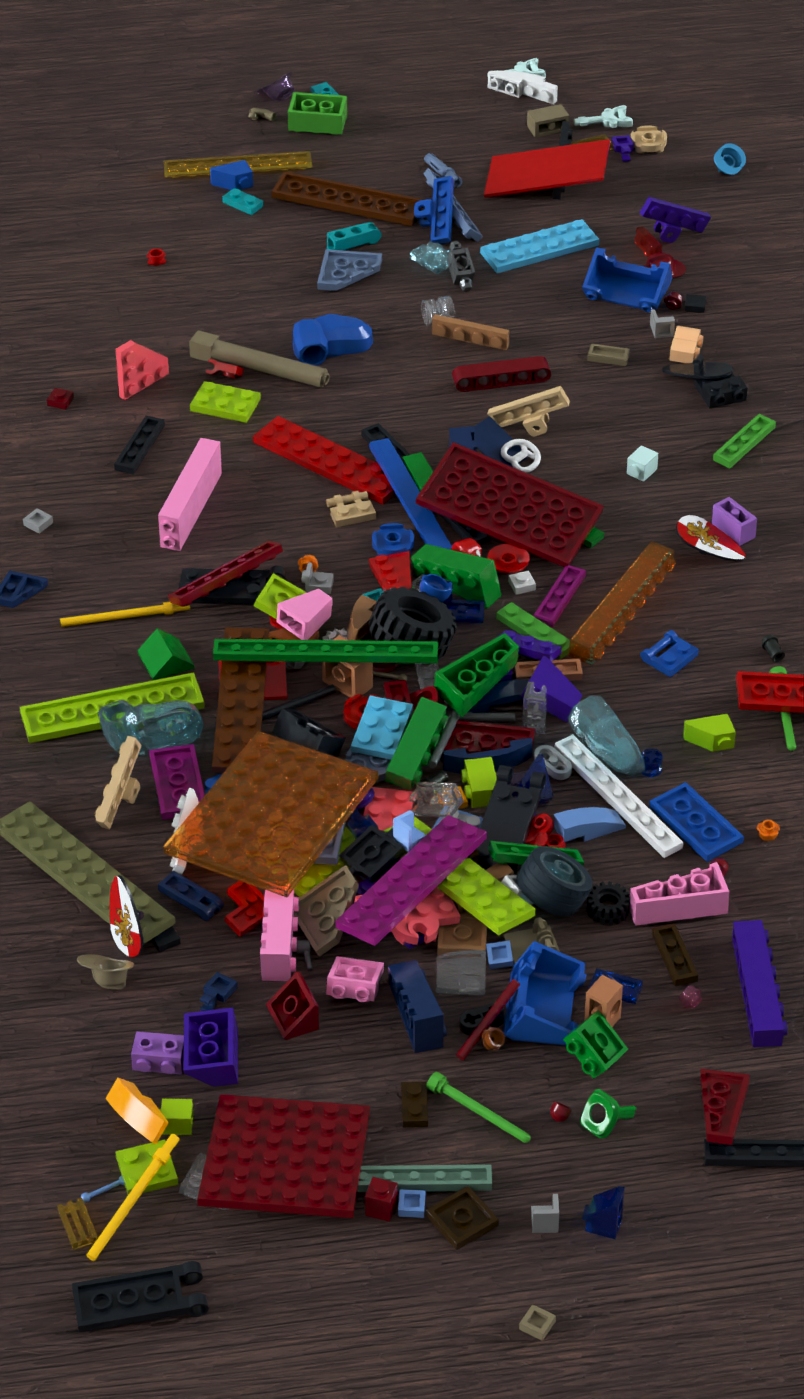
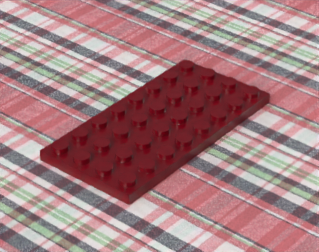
M454 442L418 494L415 503L515 547L527 550L529 553L564 568L572 563L604 508L599 503Z

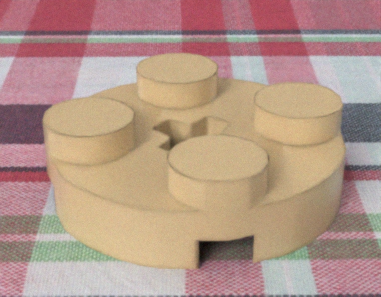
M655 126L638 127L636 132H631V140L634 144L635 152H663L667 144V133L664 130L662 132L658 131V127Z

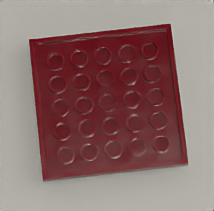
M220 1094L197 1198L198 1206L353 1218L370 1117V1106Z

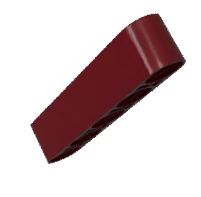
M543 356L462 365L454 368L452 371L456 389L460 392L541 383L549 380L552 375L547 359Z

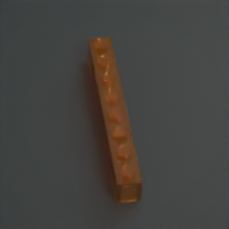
M652 541L570 639L569 657L580 659L584 663L593 665L598 658L600 659L603 656L605 649L613 644L617 634L622 633L625 624L633 619L638 608H642L647 597L654 593L655 587L663 582L668 571L673 570L675 565L673 549Z

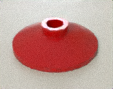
M511 544L497 545L487 555V559L494 560L496 571L507 574L524 570L530 562L527 550L520 549Z

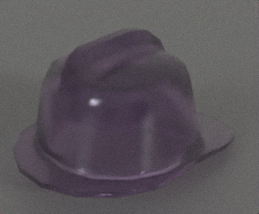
M292 72L258 89L254 94L265 92L275 101L287 99L295 92L290 79Z

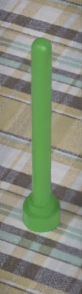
M777 666L772 668L769 673L787 674V670L784 667ZM781 712L787 749L794 751L796 743L790 712Z
M436 1071L429 1078L426 1085L428 1090L435 1094L444 1093L523 1143H528L531 1140V1136L527 1132L449 1085L446 1076Z

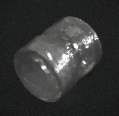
M449 295L438 297L437 301L428 299L421 302L422 317L427 326L432 325V318L435 314L455 318L454 304Z

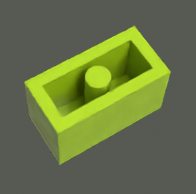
M492 757L465 760V768L461 769L462 783H466L464 787L466 799H470L472 808L486 807L489 804L497 780Z

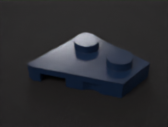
M9 570L0 584V605L10 608L18 606L48 586V578Z

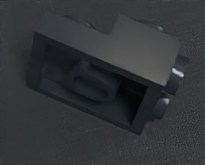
M733 373L718 379L696 378L694 380V386L709 409L747 401L748 388L741 377H735Z

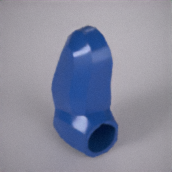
M326 314L313 319H302L296 322L293 328L292 345L295 356L300 362L315 366L321 365L326 358L362 353L369 350L373 344L372 328L364 321L354 317Z

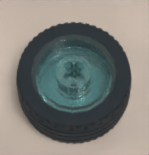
M539 846L529 854L516 878L519 889L530 901L549 913L563 917L572 916L579 910L593 886L590 874L578 861L560 850L546 846Z

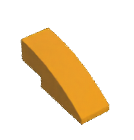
M117 1077L105 1099L127 1123L149 1141L157 1144L169 1122L153 1100L143 1096L134 1083Z

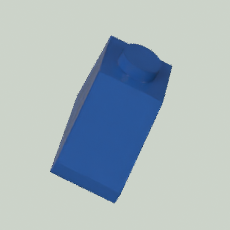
M245 160L210 168L211 184L213 186L230 190L233 188L242 190L253 187V171Z

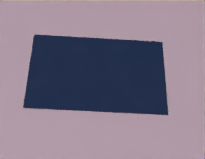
M490 416L475 425L474 440L477 442V448L485 456L513 467L501 455L503 445L513 439ZM520 445L512 446L507 450V454L514 456L522 451ZM527 456L526 458H524L523 460H521L520 462H518V464L521 463L522 461H524L525 459H527L528 456Z

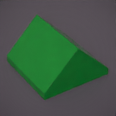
M158 628L138 649V655L153 680L195 669L179 638Z

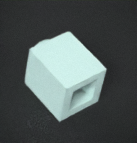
M640 446L627 459V474L643 482L658 467V453L644 446Z

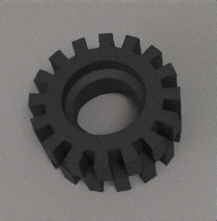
M608 881V885L600 882V887L597 884L593 886V889H591L587 896V913H589L588 916L590 918L593 917L594 922L597 923L600 920L601 925L608 922V926H613L614 921L616 924H620V920H626V916L629 915L630 894L626 892L624 886L620 888L619 883L613 886L610 881ZM610 901L614 902L615 905L607 906L601 904V902Z

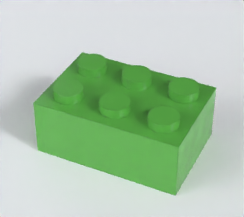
M293 92L288 109V130L316 134H342L347 118V96Z

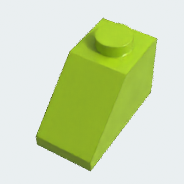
M728 714L684 721V740L712 752L734 748L736 731Z

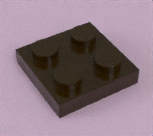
M469 1186L426 1209V1217L456 1250L499 1226V1219Z

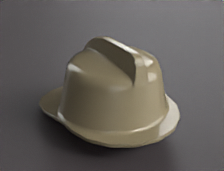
M94 954L81 955L77 958V962L80 965L92 970L96 983L107 989H123L126 985L128 969L134 966V963L131 961L117 960Z

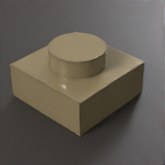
M532 1304L519 1323V1330L543 1341L556 1322V1315Z

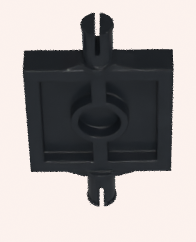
M371 825L339 857L343 863L349 866L348 869L353 876L356 874L361 875L373 883L405 853V849L395 841L393 827L386 832Z

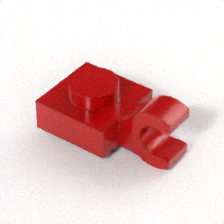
M208 359V362L214 364L213 370L206 369L208 374L216 375L222 371L224 372L223 376L234 379L235 375L241 377L243 375L244 369L241 367Z

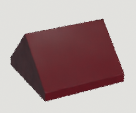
M297 971L266 1003L283 1039L286 1040L319 1030V1006L301 973Z

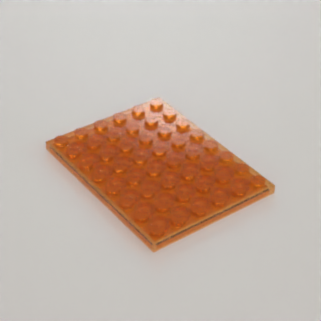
M257 731L163 846L164 854L288 897L378 780V771Z

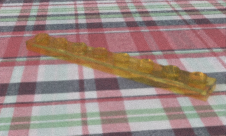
M310 151L163 160L165 177L174 178L177 176L210 175L211 167L242 160L247 162L252 171L264 172L312 168Z

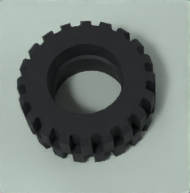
M394 587L381 593L369 621L370 633L375 638V641L438 642V660L446 654L457 628L455 616L451 609L447 608L446 604L441 603L434 596L427 595L426 592H419L414 588L406 589V587H399L398 589Z

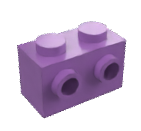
M728 497L713 505L712 524L732 538L739 546L756 537L757 518L732 498Z
M136 1031L131 1052L132 1070L182 1074L184 1035Z

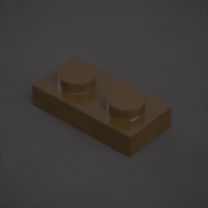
M426 1081L401 1082L403 1128L428 1127Z

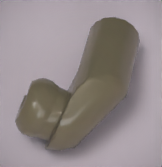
M254 107L249 110L248 117L251 120H257L258 116L270 121L276 119V113L270 110Z

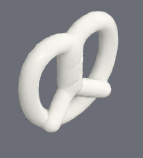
M525 439L511 440L501 448V455L504 460L510 462L513 468L525 473L536 469L541 461V454L538 448ZM520 445L522 451L514 456L507 454L509 448ZM527 456L534 460L527 467H521L518 464Z

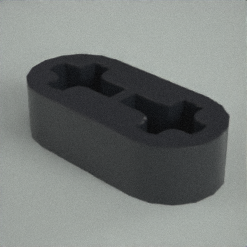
M494 1003L462 1013L459 1022L460 1031L466 1035H471ZM504 1009L501 1010L489 1027L497 1028L503 1024Z

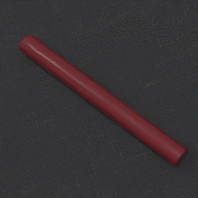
M512 979L457 1052L456 1056L460 1060H465L482 1037L483 1031L489 1028L519 988L520 983Z

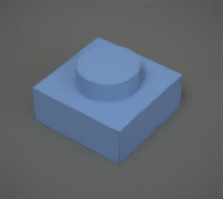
M510 940L486 944L490 969L514 966Z
M400 1189L398 1217L424 1218L426 1191Z

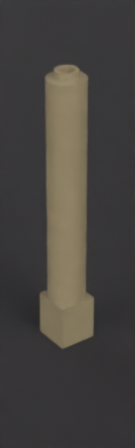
M198 330L189 341L190 357L207 362L208 359H215L319 388L327 385L330 375L326 368L221 341L218 335Z

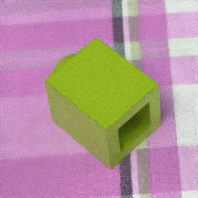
M162 1099L161 1109L159 1110L169 1122L162 1135H192L193 1099Z

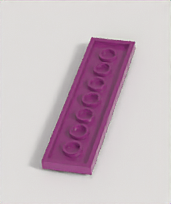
M447 815L335 921L336 928L376 946L487 839V832Z

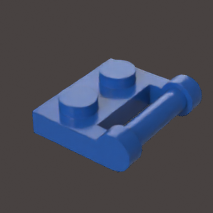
M669 630L664 634V638L650 649L643 650L640 653V657L645 663L672 677L698 656L699 649L679 638L673 630ZM667 645H672V647L668 649L666 652H664L661 656H655Z

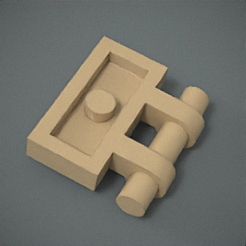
M354 491L350 495L341 496L339 494L334 495L333 498L326 499L327 507L335 506L330 508V515L336 527L376 519V511L371 501H362L368 499L367 491L360 493L359 491Z

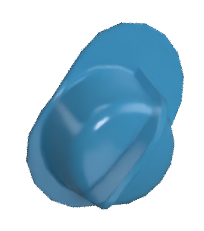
M727 143L715 153L714 162L719 172L735 175L745 165L746 156L739 146Z

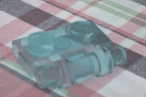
M430 241L427 246L422 244L410 252V259L438 274L449 267L447 258L450 250L444 249L439 243Z

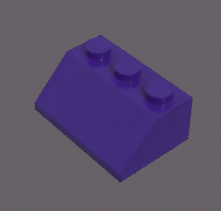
M233 1008L184 1013V1074L213 1087L238 1084V1025Z

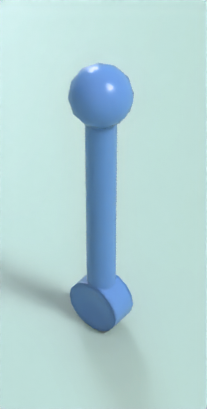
M122 1175L119 1177V1180L91 1193H83L81 1201L89 1202L96 1195L119 1185H125Z

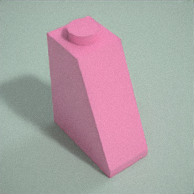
M318 588L280 602L277 609V623L301 640H308L331 617L332 597Z

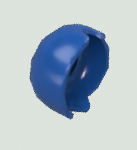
M435 574L423 575L420 582V592H426L427 595L438 598L440 602L448 599L453 590L451 582L447 583L445 579Z

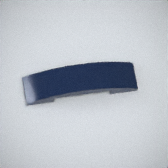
M530 679L498 682L467 713H489V706L524 700L520 696Z
M532 738L509 741V748L467 754L465 748L443 751V770L461 774V769L465 768V760L492 757L495 772H498L500 765L515 767L532 757L533 740Z

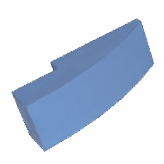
M578 808L554 814V829L563 837V842L581 837L585 842L626 828V824L617 811L608 808Z

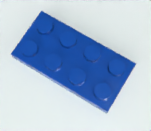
M686 782L649 801V808L706 862L743 843L744 836Z

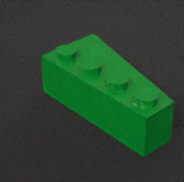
M425 544L411 557L415 575L421 578L423 575L428 574L439 575L447 583H452V593L485 609H488L502 596L494 560L430 544Z
M504 633L435 672L434 687H436L438 694L463 717L517 664L519 646Z
M421 697L388 765L385 777L386 782L411 791L414 784L419 783L424 765L427 766L431 752L436 747L439 737L449 718L446 715L447 706Z

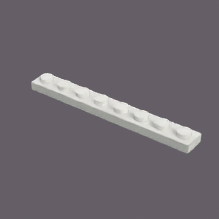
M573 734L555 743L554 748L572 763V768L661 856L665 858L683 849V841Z

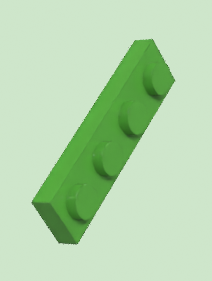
M758 414L713 454V461L731 468L775 429L776 421Z
M512 602L496 612L497 620L520 635L532 636L534 639L550 641L555 645L561 646V655L557 657L559 660L575 650L574 642Z

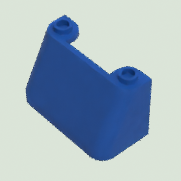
M596 247L582 286L586 297L590 300L598 299L639 308L649 313L652 309L656 311L672 281L670 263L661 261L659 267L652 264L651 268L616 261V256L612 255L610 258L605 255V249Z
M533 941L515 963L510 975L509 983L514 979L520 983V986L506 1004L503 1027L505 1038L513 1041L566 1045L563 1038L578 1027V1023L571 1021L574 991L578 987H582L586 980V974H584L585 963Z

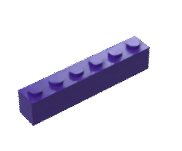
M762 920L733 921L732 942L752 1046H782L783 1036H787V1022L782 1021L784 1015L783 1003L778 1002L780 987L779 984L774 982L776 980L775 965L771 966L773 955L772 948L767 947L769 943L768 930H764Z

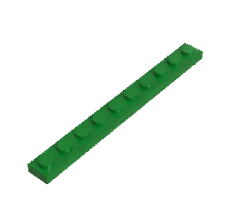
M214 639L213 661L438 663V642Z

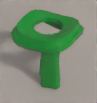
M596 1089L584 1107L580 1123L589 1132L603 1139L611 1134L618 1119L627 1120L634 1118L636 1107L634 1105L620 1107L613 1097L601 1089ZM597 1103L601 1104L606 1111L605 1119L601 1123L594 1122L591 1117V1110Z

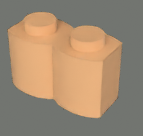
M677 326L670 349L669 361L693 363L696 356L700 354L699 347H702L704 336L700 335L701 329Z

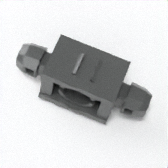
M453 241L450 244L447 263L454 285L460 284L461 289L467 292L472 289L475 275L469 249H462L458 241ZM458 263H459L461 266L464 267V270H463V271H462V267H459V266L457 265Z

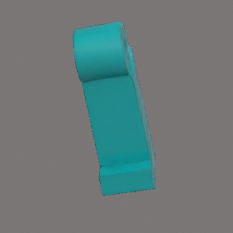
M371 222L327 232V249L345 250L366 243L375 244L380 240L382 234Z

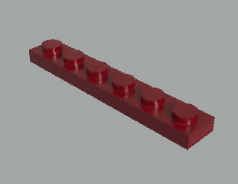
M268 540L169 594L170 603L180 605L181 607L192 604L193 600L207 596L210 591L225 586L226 582L232 579L240 578L246 571L258 568L259 564L265 561L273 560L277 554L283 552L282 545Z

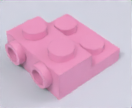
M336 956L327 977L326 995H331L336 999L352 998L359 1002L375 1001L379 991V981L384 971V963Z

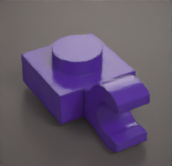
M630 135L612 137V146L615 152L621 153L622 161H631L629 153L633 151L634 144Z

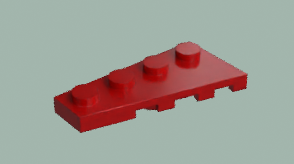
M410 551L378 555L375 558L369 559V567L383 591L394 587L397 589L399 587L412 588Z

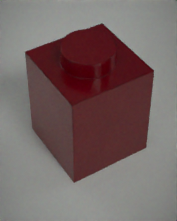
M372 1177L365 1195V1216L390 1222L398 1202V1183Z

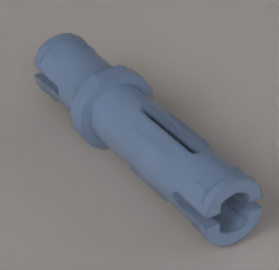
M428 153L425 156L424 161L439 173L441 178L452 176L454 188H459L462 185L463 180L455 174L454 169L447 167L433 153Z

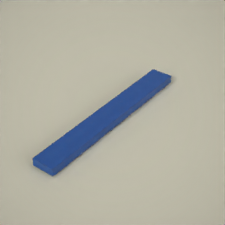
M389 438L370 442L369 448L424 544L451 550L452 546L432 511L415 504L420 491Z

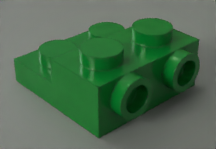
M599 1010L563 1038L568 1052L578 1058L582 1064V1070L586 1074L591 1075L593 1079L606 1071L628 1050L627 1046Z

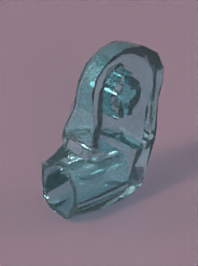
M590 695L573 706L567 718L569 724L582 742L587 743L589 750L595 756L603 760L616 772L629 776H634L645 770L644 760L637 744L601 696Z
M119 700L101 707L98 712L103 735L110 746L118 753L121 744L126 741L127 736L136 738L142 745L138 755H147L149 750L190 744L201 735L204 727L199 710L195 705L187 701L175 700L160 704L146 703L134 707L127 701Z

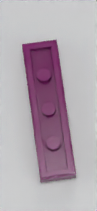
M570 565L565 566L533 616L553 628L586 577V570Z

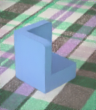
M411 810L393 819V837L407 852L426 836L414 827V812Z

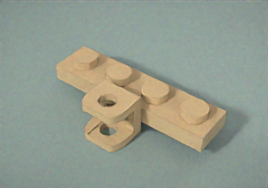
M559 386L490 408L488 416L500 427L523 421V426L527 432L535 437L547 432L548 412L569 406L570 400L563 388ZM533 426H535V427L539 426L540 429H539V430H535V429L533 428Z
M127 736L126 741L121 744L119 750L120 757L118 762L113 765L111 781L106 785L103 792V802L96 810V822L102 828L110 830L121 799L126 800L127 803L134 804L140 790L138 780L130 777L142 746L134 737Z

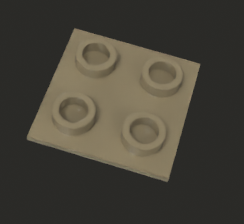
M540 917L534 920L532 929L503 934L505 941L510 940L514 965L533 941L560 952L550 925H547L546 920Z

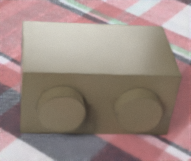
M562 104L529 110L527 113V127L535 138L561 133L562 122H569V114Z

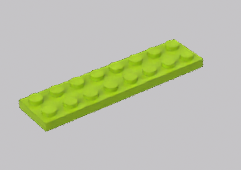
M193 672L20 707V714L28 741L33 743L203 709L205 704Z
M414 816V827L427 835L432 829ZM406 850L405 853L400 857V859L408 853ZM469 857L437 886L438 889L497 935L535 916V908Z

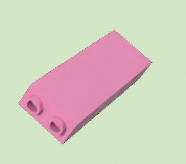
M200 438L158 514L160 547L181 551L222 474L220 441Z

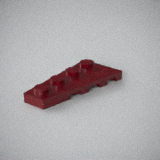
M458 720L444 751L465 748L467 754L503 749L509 748V741L532 738L533 750L535 728Z
M700 1069L707 1142L732 1145L748 1091L750 1074Z

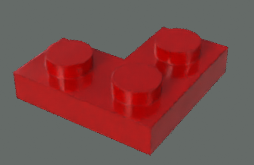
M244 877L227 889L228 896L239 907L226 915L224 921L239 937L261 924L264 917L265 896L247 877Z

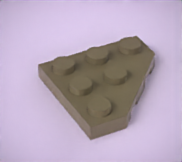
M346 865L299 897V912L294 911V917H298L300 928L319 957L340 942L343 931L336 928L335 921L352 906L359 886Z

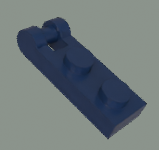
M172 871L158 884V891L196 912L204 921H209L215 911L218 912L224 907V902L221 898L175 871Z

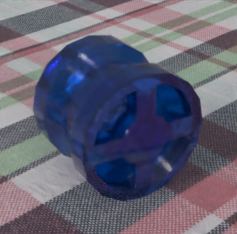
M654 748L642 751L640 755V772L647 777L660 775L663 762L661 751Z

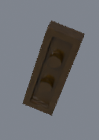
M676 924L652 928V936L674 985L679 986L698 982L699 975Z

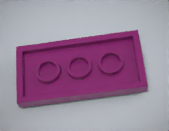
M194 744L149 750L161 819H172L176 813L180 814L181 809L177 808L181 795L186 796L189 788L194 789L201 813L208 814Z

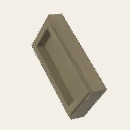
M591 344L587 361L626 366L630 349Z

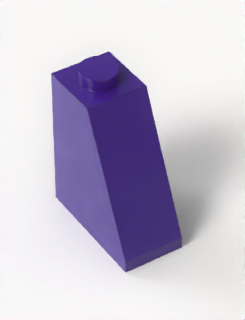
M543 656L520 697L567 723L571 715L577 716L582 707L579 701L583 695L546 656Z

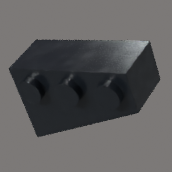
M289 708L281 709L272 731L273 734L279 737V741L289 744L310 760L322 764L336 762L346 739L343 735L299 711Z

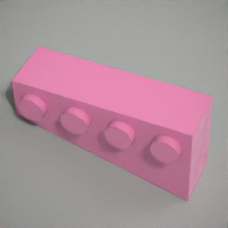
M717 862L710 864L708 869H693L691 874L680 877L678 874L670 876L668 881L665 882L656 880L630 888V913L635 925L728 914L729 889Z
M265 887L263 933L261 935L262 946L260 948L262 981H288L291 978V972H296V957H292V952H297V937H293V931H298V917H294V911L299 912V897H294V888Z

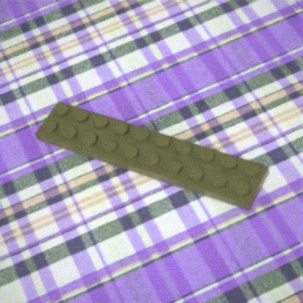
M27 802L0 819V835L107 923L110 924L111 885L114 877L120 875L128 885L136 909L144 913L143 919L140 920L143 944L176 924L175 917L32 802Z

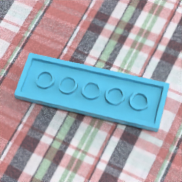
M581 219L480 247V253L496 273H501L599 246V238Z

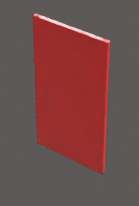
M610 139L492 156L484 197L603 181L611 143Z

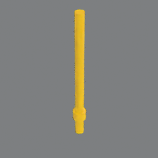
M163 602V605L60 618L61 627L163 613L164 615H172L173 612L190 610V605L181 607L170 602Z
M171 1134L162 1148L156 1150L152 1156L153 1161L86 1256L90 1260L95 1261L157 1171L168 1162L171 1157V1151L180 1140L178 1136Z

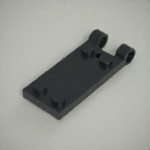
M273 566L270 570H248L240 578L226 582L225 586L213 589L207 596L199 597L193 600L192 603L254 605L272 574L281 575V578L286 580V570L282 566ZM182 568L179 589L215 569Z
M499 766L497 780L480 829L487 832V839L476 848L479 852L476 858L479 859L480 867L488 869L497 864V862L493 861L488 850L490 841L525 844L546 784V773L533 771L530 787L527 789L510 785L513 778V767ZM507 863L515 875L518 864Z
M189 1261L175 1266L72 1283L79 1333L189 1314L192 1317L205 1315L209 1310L206 1295L194 1293L190 1296L182 1297L180 1282L193 1285L203 1279L201 1264L196 1261Z

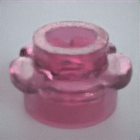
M690 985L681 993L679 1000L683 1003L684 1008L689 1006L694 1008L700 1003L702 999L700 996L701 989H696L693 985Z

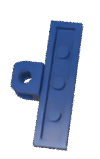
M452 176L434 179L433 202L431 199L418 201L414 205V215L419 218V224L423 227L431 226V242L433 245L451 242L454 189ZM421 207H425L424 210L419 211Z

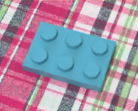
M369 696L351 744V752L391 760L408 726L413 712V704Z

